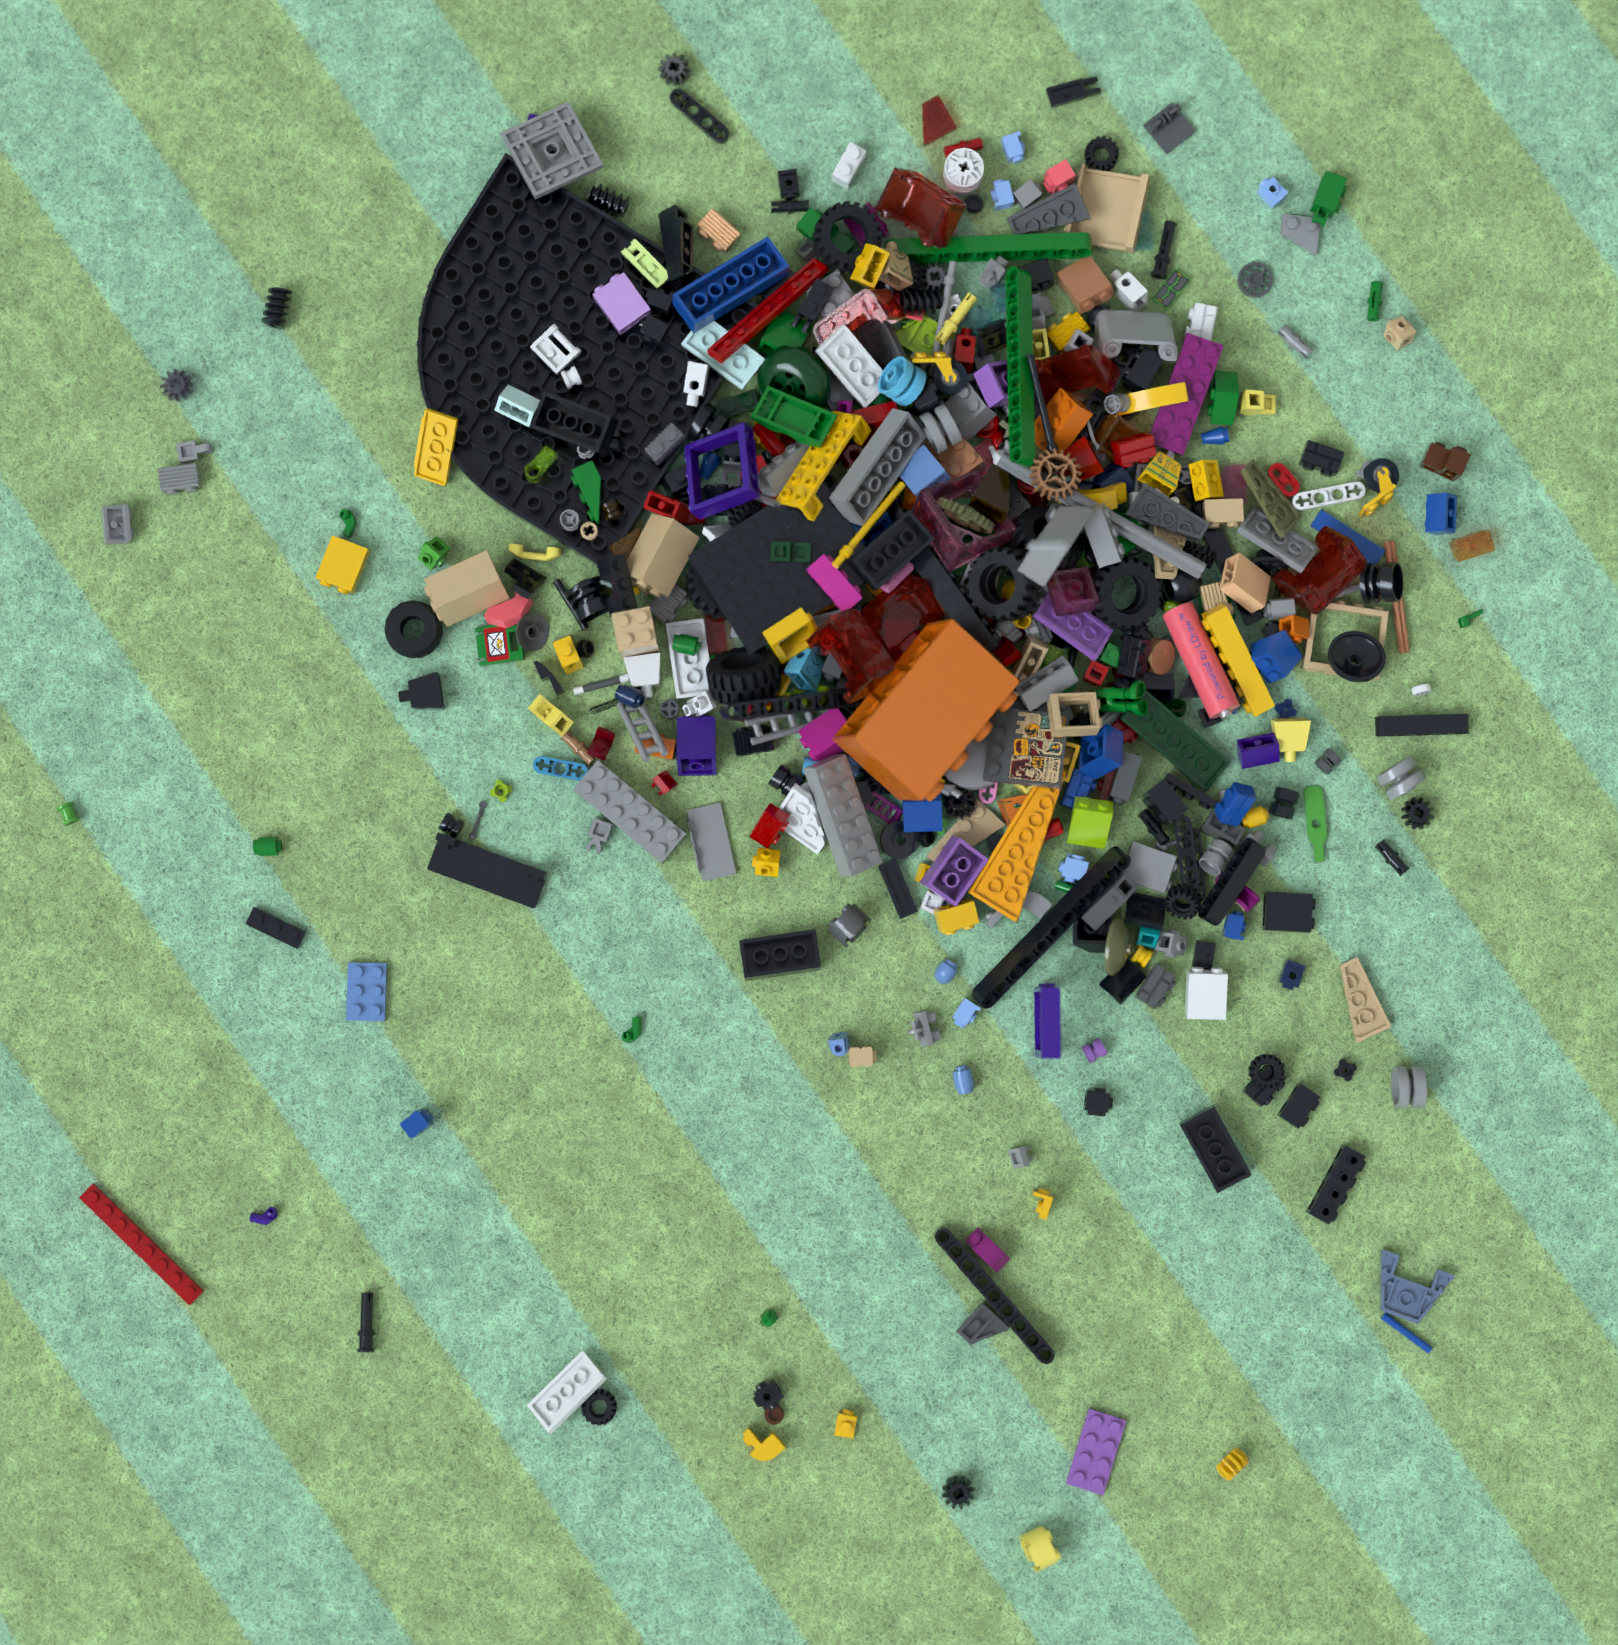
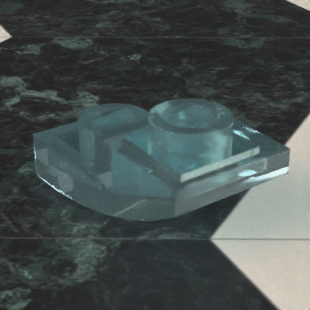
M1144 210L1135 251L1153 249L1150 210Z

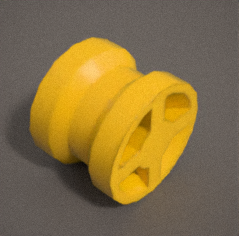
M1138 945L1130 960L1140 963V966L1144 968L1149 962L1153 951L1146 950L1144 946Z

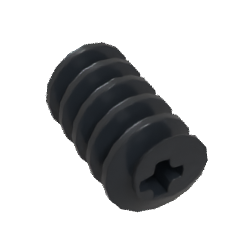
M600 184L597 188L595 185L592 187L587 202L590 204L594 202L596 208L601 205V211H605L608 208V214L614 212L615 217L621 215V218H623L629 206L630 196L623 200V193L616 197V190L610 194L609 187L603 191L602 184Z
M280 287L269 288L268 292L271 295L266 297L269 302L265 303V308L268 310L263 311V315L266 317L261 318V322L271 328L283 330L284 328L280 326V323H286V321L281 317L288 316V313L284 312L283 309L290 307L285 304V301H291L287 294H293V291Z
M916 290L912 291V293L910 291H905L904 293L901 291L900 308L902 314L906 315L907 310H909L910 315H913L914 309H916L918 315L921 314L922 309H924L925 314H928L929 309H931L932 314H935L936 309L941 308L940 291L934 290L933 292L932 290H927L925 292L920 290L919 293Z

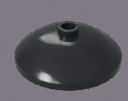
M1348 631L1336 636L1332 640L1327 654L1328 662L1333 671L1341 678L1351 682H1367L1376 678L1382 672L1386 662V654L1381 643L1373 636L1361 631Z

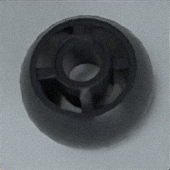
M1178 568L1176 577L1174 579H1163V583L1171 601L1187 603L1195 599L1200 593L1202 578L1200 576L1197 579Z

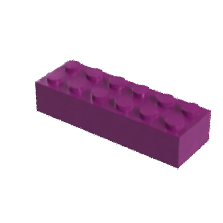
M1190 333L1185 335L1167 385L1186 382L1189 401L1159 407L1150 433L1154 436V446L1179 455L1184 454L1223 345Z

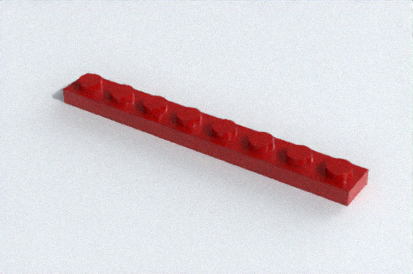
M815 258L810 260L708 348V355L721 364L725 362L808 290L817 278L823 277L828 272V267Z
M93 1183L79 1197L189 1306L204 1292L97 1185Z

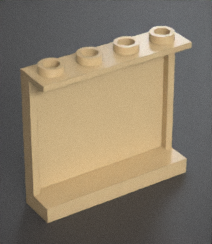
M1082 164L1081 170L1077 171L1076 181H1078V190L1091 219L1065 225L1064 233L1086 232L1091 235L1092 247L1135 253L1151 181L1149 174L1142 173L1141 177L1089 169L1086 168L1085 164Z

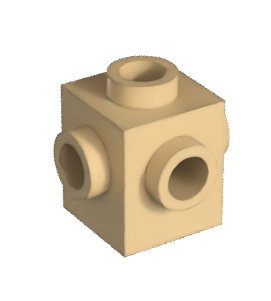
M1400 316L1397 319H1391L1386 324L1383 335L1398 351L1412 343L1417 331L1409 321Z

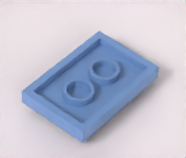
M348 962L346 1020L386 1021L387 963Z

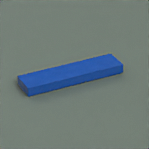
M1323 510L1319 511L1310 527L1367 563H1378L1385 552L1384 549Z

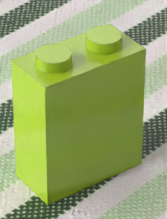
M1075 796L1067 831V843L1105 849L1113 816V802Z

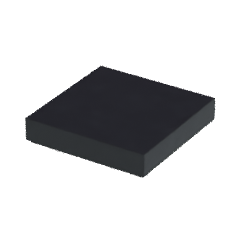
M1133 892L1126 901L1124 923L1162 931L1164 927L1165 899Z

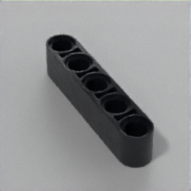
M1468 714L1375 717L1376 737L1469 733Z
M1250 837L1242 841L1198 911L1199 918L1213 926H1217L1222 922L1266 853L1264 845Z

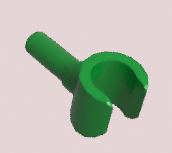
M1482 609L1459 618L1460 628L1471 626L1470 619L1483 614Z

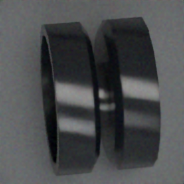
M707 402L694 420L687 439L695 442L727 429L731 415L724 411L716 415L717 407Z

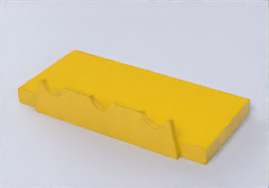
M429 408L425 409L424 416L421 418L414 476L442 486L447 485L458 418Z

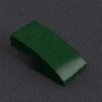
M771 541V561L812 563V543Z

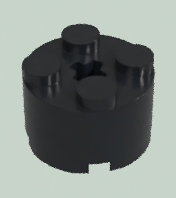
M930 376L926 378L920 395L913 401L920 416L926 412L935 416L934 408L941 404L945 405Z

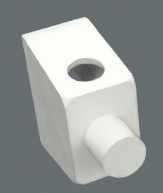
M1117 269L1110 274L1109 277L1114 282V293L1128 311H1139L1147 305L1148 291L1130 272L1122 275Z
M688 362L683 391L688 394L686 405L697 407L699 396L704 397L710 369L709 365ZM694 382L699 383L698 389L696 390L692 389V384Z
M660 653L624 657L632 687L636 689L641 688L645 698H652V686L660 685Z

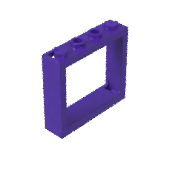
M744 422L685 445L684 459L687 469L685 474L688 480V507L690 512L700 520L760 497L754 431ZM739 440L743 486L702 502L698 456Z
M1039 984V988H1034L1035 1057L1040 1059H1061L1060 987H1055V984Z

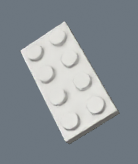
M841 324L815 351L859 404L866 408L880 394L878 381L883 370L847 326Z
M704 618L666 623L676 699L696 697L702 692L709 690L706 666L710 659ZM675 634L698 637L699 642H701L700 652L696 653L695 656L673 650L672 644Z
M581 1351L527 1406L546 1431L552 1434L607 1378L586 1352Z

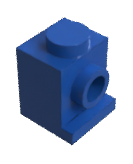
M1232 911V914L1226 915L1222 937L1240 941L1244 939V936H1240L1241 933H1244L1246 927L1243 917L1244 913Z

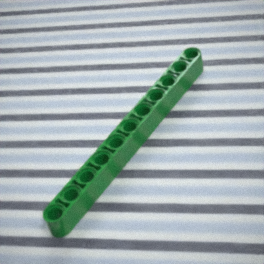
M1086 232L888 239L884 243L885 249L886 243L896 242L897 250L906 254L909 260L920 264L949 263L950 261L983 262L989 261L991 258L995 261L998 256H1001L1006 261L1042 260L1045 258L1073 259L1087 258L1092 254L1091 235Z
M1012 266L1006 273L1009 458L1013 463L1030 467L1035 459L1034 386L1026 357L1029 354H1033L1031 274Z

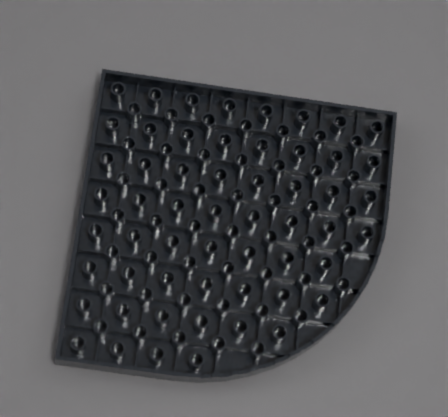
M505 153L445 248L434 269L431 281H429L418 324L417 367L421 391L427 408L458 418L451 457L479 490L512 515L597 566L596 561L618 554L645 510L644 503L650 490L654 492L658 490L664 476L667 475L689 440L687 435L697 415L707 402L711 403L726 378L710 367L704 397L699 396L697 407L686 405L688 394L683 391L688 362L706 363L681 345L691 329L675 307L672 305L669 315L651 309L652 314L650 315L666 323L670 328L663 343L659 346L654 342L650 344L642 339L640 328H638L640 322L620 336L593 298L594 290L602 284L605 286L615 274H622L624 272L645 301L647 291L657 289L622 255L621 251L624 248L627 249L631 245L630 242L635 238L667 270L664 248L563 187L535 199L512 156ZM636 250L632 255L636 257L639 252ZM693 266L692 272L674 281L668 280L660 289L667 291L668 295L671 292L676 293L706 273ZM747 300L715 320V322L729 331L758 305ZM553 324H556L559 327V331L575 347L582 351L577 358L562 370L568 371L571 367L575 366L582 384H575L569 390L561 372L556 375L530 348ZM554 336L549 338L566 356L570 353ZM694 382L692 384V389H698L699 383ZM507 385L539 400L542 397L543 391L610 415L619 420L616 429L622 431V438L620 439L622 451H607L605 457L594 453L591 458L582 459L577 452V446L540 433L495 411L499 395ZM670 423H673L683 433L685 440L657 466L646 455L645 447H648L650 442H653V439L659 437L661 431H664V429H667V426H670ZM593 460L602 480L601 506L612 500H618V507L623 511L624 515L606 522L605 513L600 510V524L597 525L595 520L592 521L598 529V535L593 540H586L582 537L580 529L585 522H591L587 513L590 509L587 503H582L579 493H581L580 487L574 486L571 476H573L572 469ZM569 509L577 512L580 518L579 528L571 532L566 531L560 523V515ZM590 526L588 529H584L586 536L594 533L593 527Z

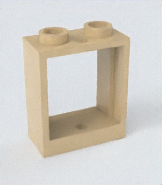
M1096 692L1050 694L1047 700L1051 737L1091 736L1098 734L1103 723L1102 717H1099L1098 713L1100 710V700L1097 699ZM1088 704L1090 726L1062 727L1059 705Z

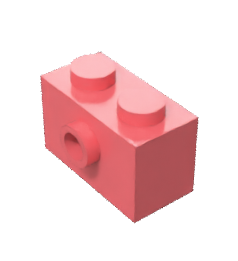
M1066 159L1046 170L1043 187L1051 195L1073 185L1076 175Z

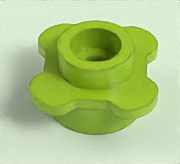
M497 780L495 782L496 785L490 790V795L499 798L500 802H505L508 794L513 790L512 786L504 784L502 780Z

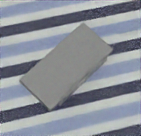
M721 803L687 810L689 818L687 823L698 871L702 875V880L707 881L737 874Z

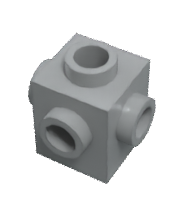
M1169 930V933L1160 931L1155 950L1165 952L1164 956L1176 958V955L1184 956L1188 937L1180 936V931Z

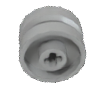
M944 404L934 408L937 421L929 412L919 416L923 430L938 454L947 450L948 445L945 437L953 446L963 441L956 423Z
M1412 755L1376 777L1380 786H1386L1391 782L1394 783L1385 791L1389 800L1406 794L1426 779L1422 770H1416L1409 774V771L1417 764Z
M1393 1066L1391 1093L1395 1108H1407L1409 1103L1413 1108L1425 1107L1427 1082L1423 1066H1410L1409 1070L1405 1066Z

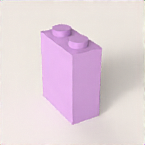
M624 272L622 274H615L610 278L608 284L605 286L602 284L594 290V300L620 336L642 321L643 318L652 314L651 309Z

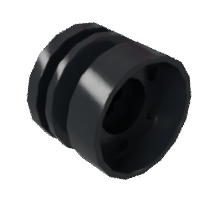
M1384 562L1382 566L1379 563H1365L1362 565L1360 591L1365 603H1372L1373 601L1379 603L1382 599L1386 603L1399 602L1403 595V572L1399 562Z
M600 576L585 579L575 584L565 593L567 599H572L569 602L571 606L580 604L574 611L580 624L589 622L608 612L606 598L611 596L610 594L600 595L606 589L604 584L599 585L602 582Z

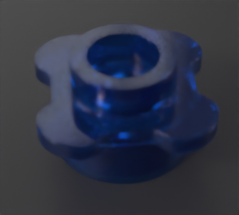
M1286 699L1283 703L1276 704L1274 707L1279 718L1294 717L1297 714L1290 699Z

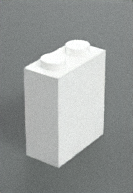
M1192 967V969H1187L1185 1016L1187 1019L1226 1020L1228 974L1223 968L1212 967L1211 970H1204L1203 967Z

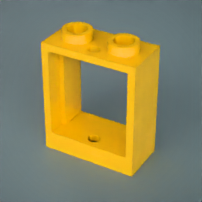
M802 607L762 632L781 664L821 640L817 634L820 630L809 612L805 613Z

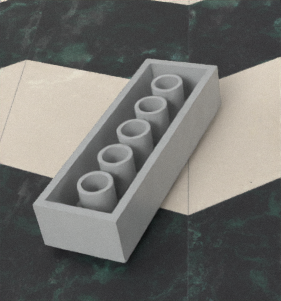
M892 408L829 497L843 517L850 523L863 526L927 437L909 412Z
M834 754L803 768L840 876L852 877L883 862L846 754Z
M598 760L573 788L577 794L662 864L687 836L684 831Z

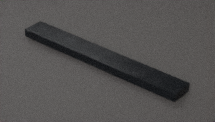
M1190 484L1188 487L1194 499L1192 484ZM1204 500L1195 501L1196 506L1203 519L1202 502ZM1221 526L1219 528H1207L1203 537L1208 548L1217 553L1215 562L1221 575H1223L1225 560L1233 556L1234 553ZM1234 601L1246 626L1264 618L1261 609L1250 613Z

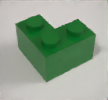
M1215 370L1209 384V389H1211L1210 400L1212 402L1207 406V416H1210L1211 424L1233 425L1239 397L1237 372Z

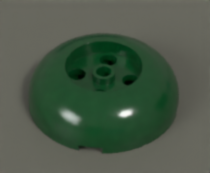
M785 345L773 349L765 356L757 373V385L761 397L767 386H770L823 408L831 394L830 375L825 364L813 352L800 346L796 348ZM804 384L805 390L801 389L800 386Z

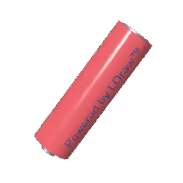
M1193 602L1174 607L1162 617L1209 719L1218 717L1224 719L1233 714L1232 711L1237 709L1240 703Z

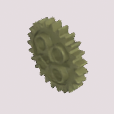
M941 497L935 505L937 510H940L944 515L953 519L955 523L965 528L969 527L977 532L991 534L995 526L985 516L977 513L975 509L965 504L961 505L956 501Z

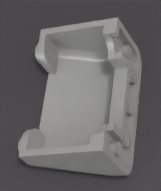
M1104 309L1096 315L1092 347L1101 357H1115L1120 353L1122 343L1157 345L1158 354L1163 360H1177V344L1172 321L1167 314Z

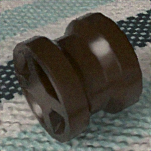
M612 500L600 506L601 511L605 513L606 522L624 515L623 511L618 507V500Z

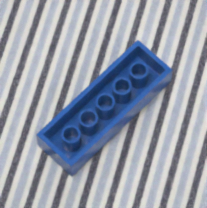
M767 236L674 293L672 304L694 334L788 276L790 266Z

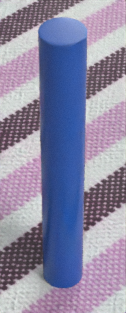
M1387 1313L1382 1315L1381 1319L1425 1352L1430 1353L1433 1348Z

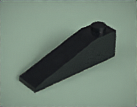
M1082 914L1073 924V945L1090 953H1105L1107 936L1112 923L1111 916L1094 931L1081 918Z

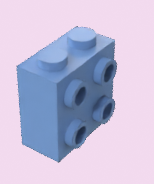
M924 445L918 448L899 475L920 502L950 479L945 469Z

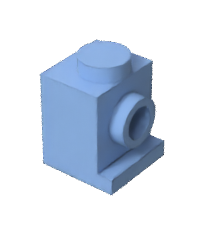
M1020 131L1004 136L1001 139V145L1008 163L1013 162L1017 164L1024 161L1025 146L1023 141H1019L1021 137Z
M1274 177L1270 180L1265 178L1259 184L1260 188L1257 191L1271 209L1285 199L1289 193ZM1272 187L1275 192H1271L1269 188Z
M1004 179L994 181V187L991 190L993 202L996 201L994 211L1013 207L1014 199L1009 180L1004 181Z
M963 998L952 1016L955 1019L954 1024L964 1029L967 1023L971 1024L975 1019V1010L980 1011L981 1008Z

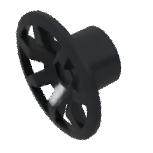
M1264 549L1258 550L1256 558L1250 560L1269 576H1271L1270 571L1278 574L1271 576L1270 580L1280 578L1286 572L1285 563Z

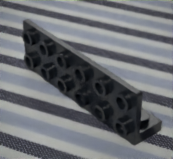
M439 832L437 833L435 838L437 843L427 867L428 870L525 906L536 908L548 876L547 872Z

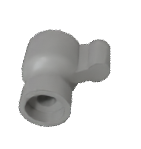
M996 621L995 628L991 629L992 632L996 631L1000 638L1005 636L1014 643L1023 636L1012 621Z

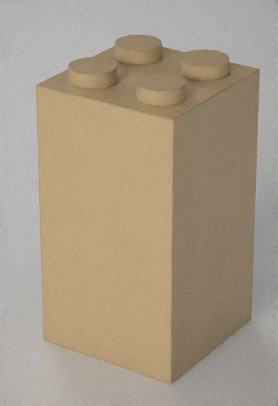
M651 514L627 559L632 585H637L639 587L638 590L646 595L650 593L657 598H660V596L668 598L689 559L688 555L692 553L700 537L673 518Z
M487 550L424 578L427 585L424 587L428 598H430L431 607L439 621H444L447 627L510 599Z
M650 606L611 614L618 651L623 660L624 657L660 653L654 617Z

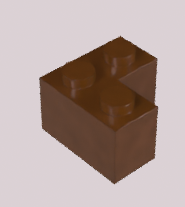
M1432 442L1428 445L1419 466L1454 482L1462 476L1471 454L1467 453V450L1460 446L1448 450L1444 444Z

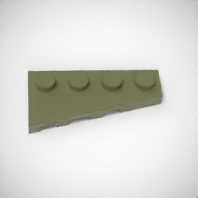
M1252 459L1240 472L1281 539L1301 519L1302 515L1259 464Z

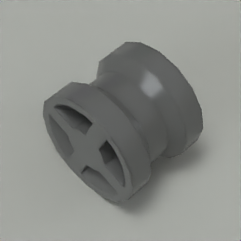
M672 699L663 701L660 706L661 714L666 719H674L679 714V705Z

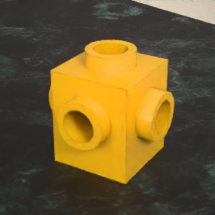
M758 848L757 855H753L752 859L755 875L778 877L781 850Z

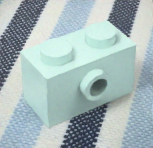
M507 385L499 395L495 411L530 427L540 400Z

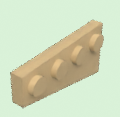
M977 799V804L974 806L976 812L970 811L971 818L965 815L964 820L959 819L926 857L934 862L952 835L961 838L973 847L1006 824Z

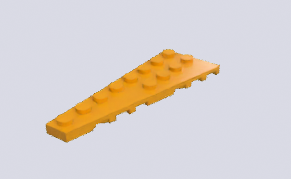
M1065 770L1062 772L1061 787L1066 775ZM1033 786L968 892L1016 923L1019 920L1061 787L1056 789Z

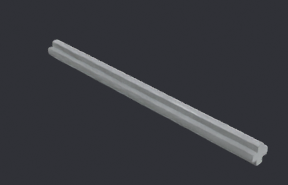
M1003 452L997 466L1031 485V481L1035 479L1029 478V475L1034 473L1030 470V467H1024L1011 462L1009 453ZM1040 471L1042 480H1045L1048 475ZM1056 484L1048 485L1049 487L1054 489L1062 488L1058 487ZM1072 490V496L1067 495V498L1063 500L1059 495L1058 500L1066 506L1091 507L1099 504ZM1111 511L1112 525L1117 527L1118 535L1197 579L1200 578L1207 565L1206 563Z

